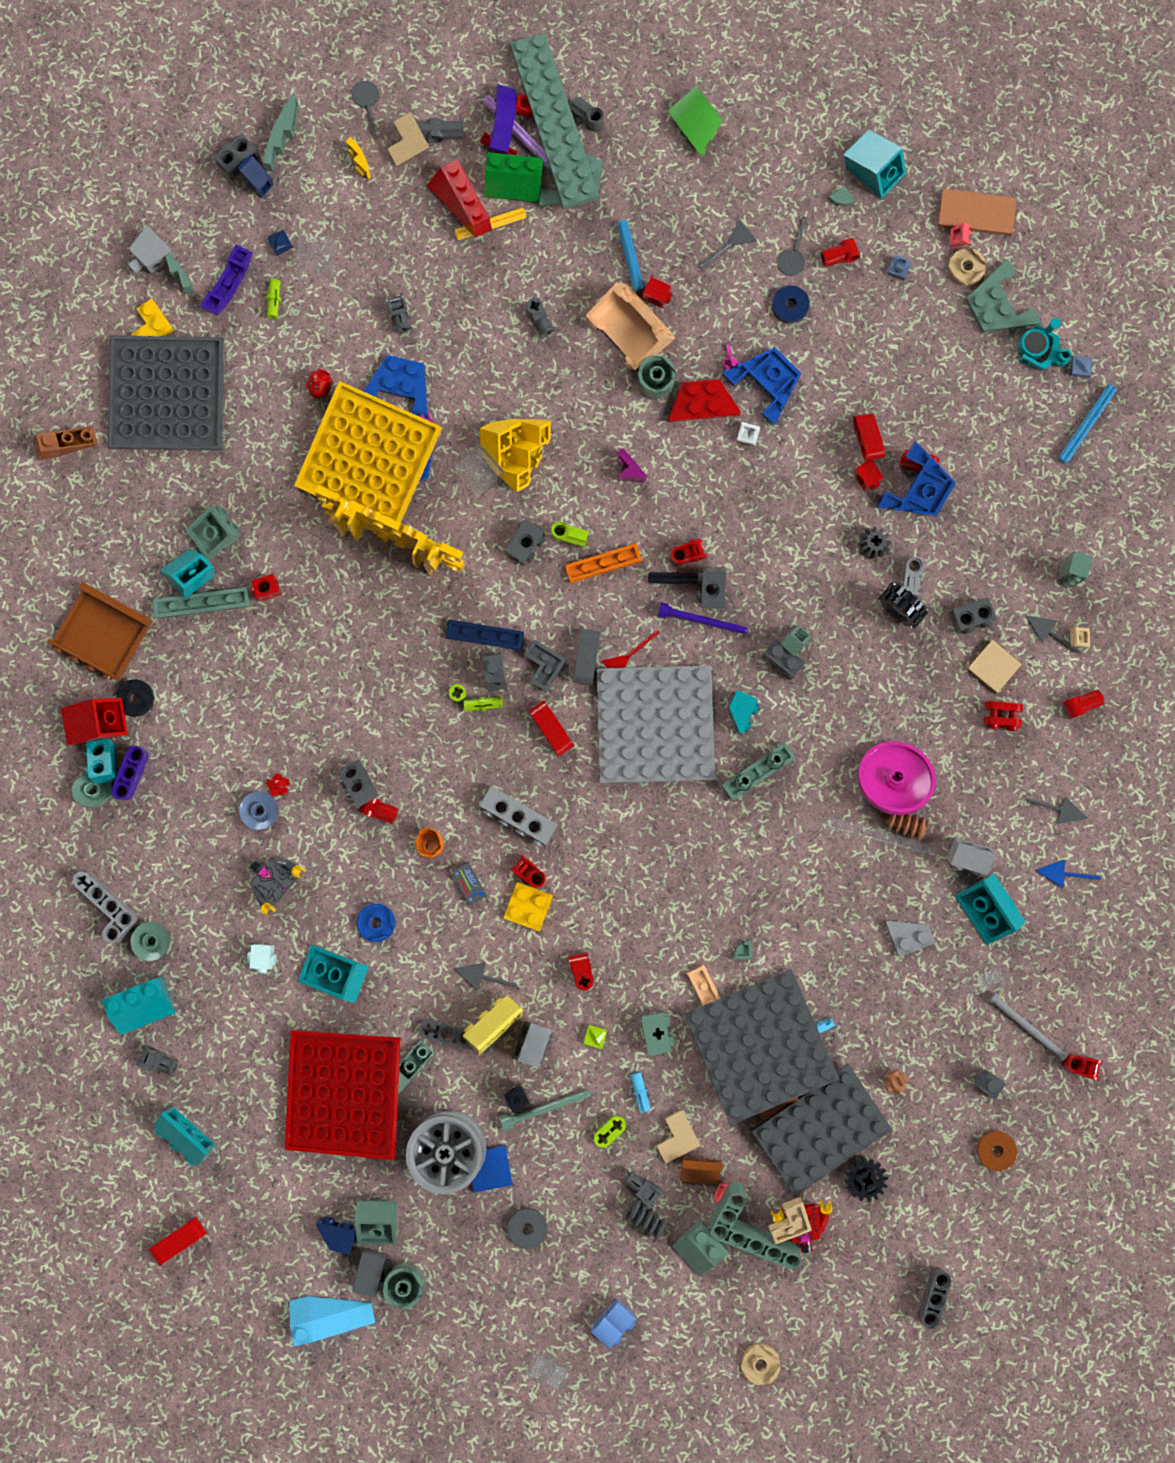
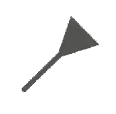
M739 220L729 243L701 264L699 268H704L730 246L757 240Z

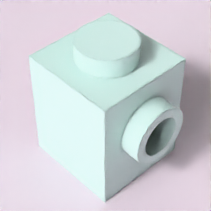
M251 945V952H248L247 963L250 964L249 968L255 969V972L267 973V969H272L273 965H276L277 954L274 953V945Z

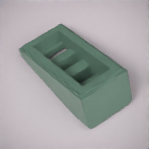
M797 625L782 641L781 645L793 656H796L812 636L800 625Z

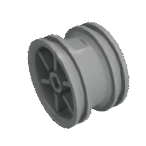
M447 1110L431 1115L416 1128L408 1141L406 1163L409 1173L415 1182L432 1193L452 1194L462 1190L473 1181L485 1161L487 1145L484 1132L471 1116L463 1112ZM436 1130L441 1131L442 1135L440 1137L434 1135ZM459 1131L461 1138H456L454 1133ZM429 1147L431 1149V1152L429 1154H425L423 1152V1148ZM448 1149L450 1151L449 1155L444 1157L441 1150ZM468 1149L470 1151V1155L468 1157H465L463 1155V1150ZM433 1165L439 1166V1171L437 1173H434L432 1171ZM453 1166H457L459 1168V1172L457 1174H454L452 1172Z

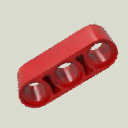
M874 414L854 416V429L864 461L884 458V444Z
M545 700L528 710L558 757L574 747L571 739Z
M196 1216L153 1245L148 1251L157 1265L161 1266L205 1236L207 1231Z

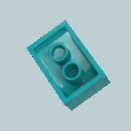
M311 945L298 982L341 1000L355 1003L369 966Z

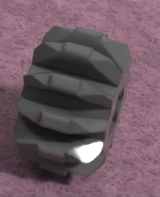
M876 526L872 528V531L867 528L865 530L866 534L862 533L860 535L862 540L858 542V545L864 546L860 551H867V558L871 554L873 559H876L878 555L882 558L885 555L884 552L890 550L888 545L891 544V541L886 540L890 535L889 533L882 534L884 528H881L879 532ZM873 539H875L876 543H879L877 546L871 543Z

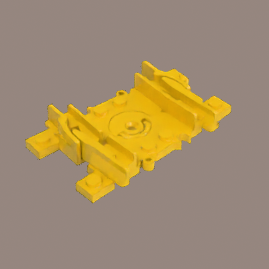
M317 485L314 491L318 497L317 500L322 502L321 506L325 514L330 516L328 522L337 528L341 536L345 537L349 530L353 538L359 541L365 528L377 534V537L384 541L388 539L394 541V545L402 549L405 547L413 549L412 562L414 566L418 568L420 563L423 562L425 570L429 575L436 571L439 563L446 564V568L451 571H463L465 563L461 560L463 556L462 551L443 542L441 545L427 538V535L413 530L408 525H403L352 500L348 502L340 498L339 494Z

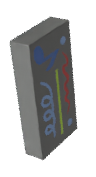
M469 862L452 871L469 905L487 897Z

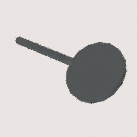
M361 81L353 87L352 98L358 106L367 108L373 139H377L370 106L377 102L379 90L373 82Z
M803 217L794 249L784 250L778 257V267L786 275H797L805 266L804 256L797 248L807 220L806 217Z

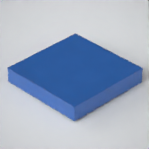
M506 1145L486 1149L485 1161L472 1181L474 1193L513 1185Z

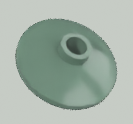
M86 774L76 779L72 786L74 800L79 805L87 808L103 805L108 801L112 793L111 782L94 784L87 778ZM92 791H96L95 794L90 795Z
M146 922L139 925L131 936V948L134 954L145 961L160 959L166 954L170 946L168 931L164 926L156 922ZM150 938L155 939L154 945L149 943Z

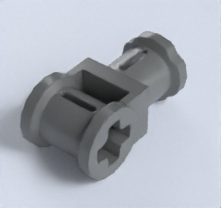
M403 293L393 298L386 297L385 301L392 320L395 321V332L404 333L411 330L412 327L408 323V309Z
M538 298L529 299L526 304L527 317L532 320L535 326L537 325L541 332V338L550 335L555 331V327L551 326L547 319V313L543 308L542 301Z
M143 1045V1053L140 1060L136 1062V1065L154 1072L161 1070L172 1077L179 1061L168 1059L165 1057V1053L160 1052L158 1049Z
M632 1170L625 1178L623 1185H628L635 1191V1195L644 1204L653 1209L655 1201L660 1195L664 1194V1191L646 1178L644 1180L635 1174L636 1171Z

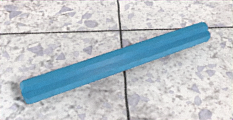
M1109 384L1058 457L1059 461L1066 464L1117 391L1115 386Z

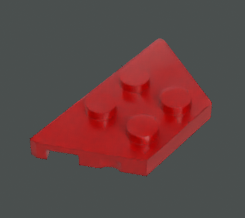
M720 379L683 382L668 421L680 422L740 416L741 411Z

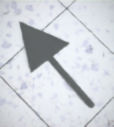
M1026 615L1042 643L1047 635L1050 634L1076 653H1080L1079 649L1071 647L1070 643L1051 631L1057 620Z
M1066 796L1061 808L1030 798L1026 799L1027 802L1059 811L1057 824L1088 819Z
M486 962L455 968L477 990L479 989L481 979L517 988V984L483 975Z

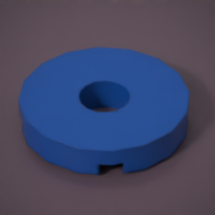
M370 904L364 907L357 918V929L360 935L371 942H381L388 939L396 926L392 910L382 904ZM374 917L380 918L382 922L381 926L377 929L371 926V920Z

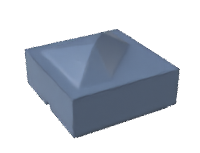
M1073 356L1070 376L1089 378L1091 376L1092 358Z

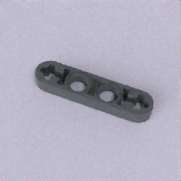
M426 1020L419 1026V1033L423 1038L473 1050L469 1044H463L460 1040V1036L464 1034L463 1031L465 1029L431 1020ZM427 1024H430V1028L436 1030L437 1026H440L441 1028L438 1031V1038L434 1037V1035L436 1034L434 1032H429V1034L426 1035L425 1030H423V1027H426ZM445 1028L452 1031V1037L448 1040L444 1039L441 1035L442 1030ZM493 1043L483 1053L489 1052L493 1047Z

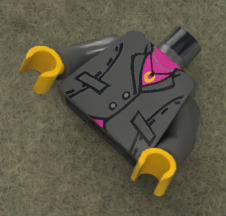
M256 859L250 866V869L257 874L252 882L257 902L261 907L260 911L267 917H269V909L275 912L276 909L272 905H276L298 878L302 879L299 873L301 870L306 872V868L286 859L269 860L266 865Z

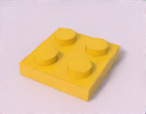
M517 882L504 919L540 932L553 895Z

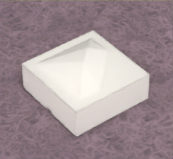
M742 422L737 441L755 446L761 427Z

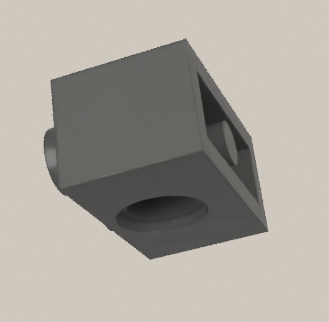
M525 519L505 549V554L523 566L527 562L531 563L536 555L534 553L537 546L540 548L546 539L544 537V530ZM524 540L532 542L528 548L523 547L521 543Z
M702 567V572H698V584H701V591H697V602H700L701 608L724 609L725 567ZM709 584L716 585L713 591L706 590V587Z

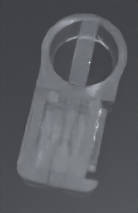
M996 967V969L983 974L978 973L968 976L964 981V988L968 993L978 995L1005 984L1006 980L1002 969ZM978 978L980 982L968 986L970 979ZM981 986V988L976 992L970 991V989H974L976 987Z

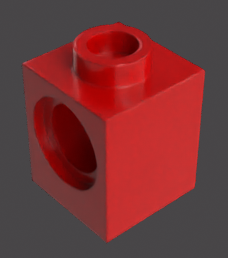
M651 277L643 292L642 300L663 309L665 303L669 304L673 294L670 293L671 285Z
M868 460L853 471L855 478L864 491L868 489L871 491L875 490L881 485L880 482L884 478L873 460Z
M274 574L251 581L253 585L250 587L251 593L260 602L282 595ZM268 584L269 590L262 593L261 587Z

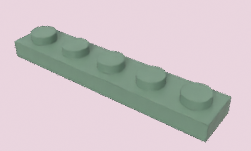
M248 587L191 594L185 599L182 596L152 599L155 619L251 607Z

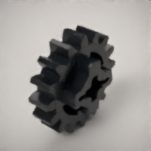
M862 1157V1162L855 1159L856 1165L849 1164L848 1166L851 1171H845L849 1178L844 1179V1182L850 1184L847 1186V1190H853L851 1195L854 1198L859 1195L858 1199L860 1201H863L864 1197L868 1202L871 1201V1197L878 1200L877 1194H884L881 1190L882 1187H888L884 1183L885 1180H888V1177L883 1175L886 1170L880 1168L881 1164L879 1162L874 1164V1159L872 1158L868 1162L865 1157ZM864 1167L863 1170H861L860 1172H857V1170H859L860 1168ZM874 1169L877 1171L879 1179L874 1177ZM868 1176L870 1178V1181H866L864 1183L862 1179L867 1178ZM854 1180L859 1183V1190L856 1189Z

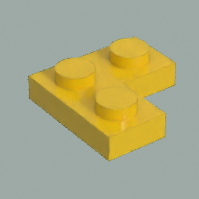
M152 298L136 308L146 324L133 332L132 336H166L174 330Z

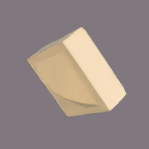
M1070 628L1071 647H1090V628Z

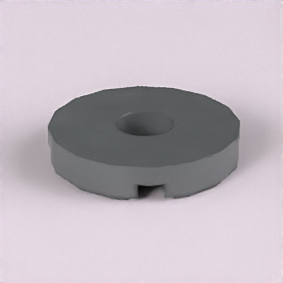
M523 1208L518 1210L509 1221L508 1233L510 1239L516 1246L522 1249H532L539 1246L547 1235L545 1217L536 1209ZM526 1223H530L533 1226V1231L529 1234L524 1233L522 1230V1226Z

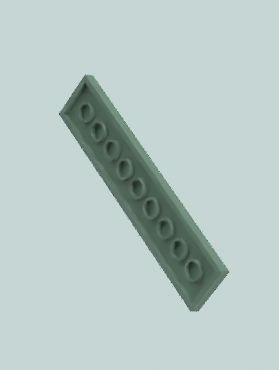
M546 34L510 42V48L563 209L599 200V194Z

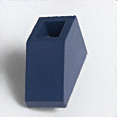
M249 155L240 162L238 170L244 183L262 198L274 185L271 177L252 155Z
M324 1216L323 1219L319 1218L316 1227L329 1249L350 1255L356 1237L354 1223L349 1221L335 1222L334 1218Z

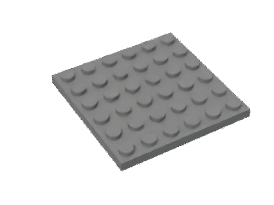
M711 666L597 669L600 783L715 780Z

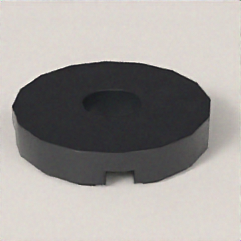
M127 680L120 685L116 692V698H122L124 713L127 716H143L154 705V691L149 684L142 680ZM133 693H138L140 696L137 703L130 701Z

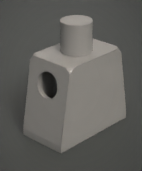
M147 226L129 249L135 259L128 266L135 273L145 267L152 274L167 264L165 255L169 254L174 259L176 256L153 230Z

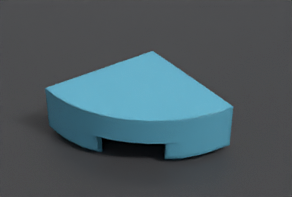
M832 1018L816 1023L819 1033L835 1025Z

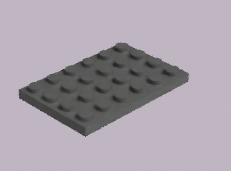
M848 1063L836 1071L839 1080L799 1096L797 1101H792L751 1129L795 1196L892 1130Z

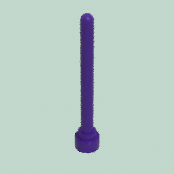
M663 602L660 605L658 613L660 618L672 616L741 634L748 632V628L745 626L672 609V606Z

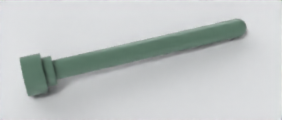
M584 1090L513 1116L511 1114L501 1115L499 1118L503 1130H510L512 1126H515V1123L588 1098L591 1092Z

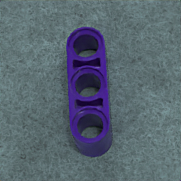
M133 746L128 749L112 787V795L116 799L129 800L134 795L149 757L148 752L144 748ZM137 751L141 752L139 760L134 759V754ZM132 768L134 775L128 778L127 771ZM125 786L127 792L124 796H121L120 789Z

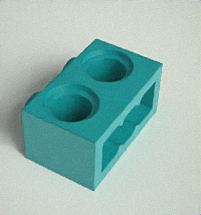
M109 738L86 742L87 749L84 750V755L88 762V767L85 769L87 778L94 784L115 781L118 775L115 744ZM100 750H103L100 755H97ZM101 768H104L101 773H98Z

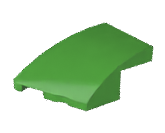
M695 86L668 112L699 154L703 156L709 140H713L715 132L719 129L723 120L699 88Z

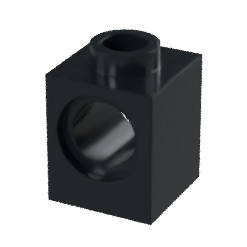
M522 1083L504 1092L503 1095L512 1113L529 1105L531 1102Z

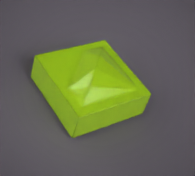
M589 1024L583 1044L602 1049L607 1029Z

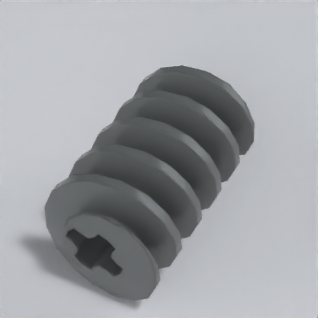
M636 1199L628 1206L622 1218L629 1215L628 1223L635 1220L634 1227L636 1228L641 1225V1233L647 1229L646 1237L649 1238L651 1235H654L653 1242H656L665 1229L666 1219L662 1218L659 1220L660 1214L656 1213L653 1215L654 1210L652 1208L647 1210V1205L642 1204L640 1206L641 1200Z

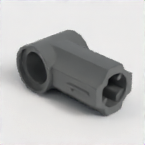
M581 97L575 98L570 106L571 112L585 122L591 131H601L604 127L603 111L598 107H593Z

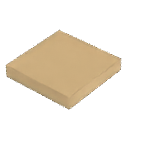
M991 640L967 670L993 692L998 693L1022 664L994 640Z

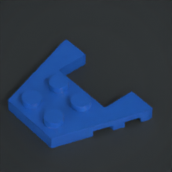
M775 347L722 373V376L733 387L748 374L774 399L761 414L772 426L776 424L801 376V372Z
M387 355L363 392L377 397L378 391L413 399L415 402L412 414L419 417L423 414L427 419L424 363Z
M914 440L906 454V458L921 464V469L904 498H900L885 490L877 507L937 516L956 482Z

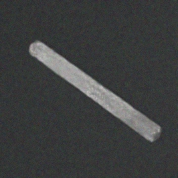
M828 817L826 821V827L933 857H936L939 848L936 845L833 817Z

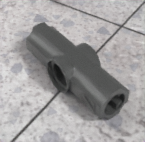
M430 118L426 122H416L425 140L430 143H440L443 139H463L462 121H442L439 118Z

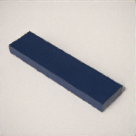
M449 620L446 639L521 651L524 631Z

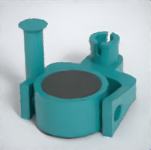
M1051 319L1050 324L1046 328L1037 324L1019 339L1017 343V350L1021 356L1019 362L1041 371L1046 370L1051 364L1063 367L1069 362L1072 356L1071 351L1059 348L1060 337L1052 333L1061 326L1060 319ZM1050 339L1051 347L1049 354L1043 363H1039L1036 360L1047 351Z

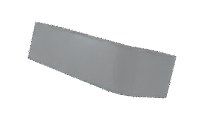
M78 872L74 875V886L111 919L110 923L102 931L104 941L108 943L120 942L138 922L137 914L91 872ZM82 877H87V878L85 879V881H86L88 884H82L83 881H84V880L82 879ZM98 888L102 891V896L99 899L95 895V891ZM112 901L116 903L114 911H111L109 908V904ZM126 914L130 916L129 924H125L123 921ZM112 929H115L117 931V936L115 939L111 938L110 931Z

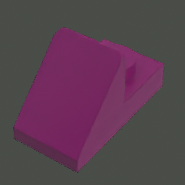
M621 448L617 452L618 459L616 461L623 469L625 467L627 469L618 475L617 481L644 483L647 480V475L625 449Z

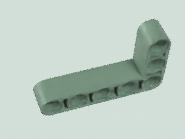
M738 1182L729 1184L710 1218L711 1236L720 1242L788 1269L797 1268L801 1263L797 1244L786 1240L775 1245L771 1233L737 1220L746 1203L745 1189Z

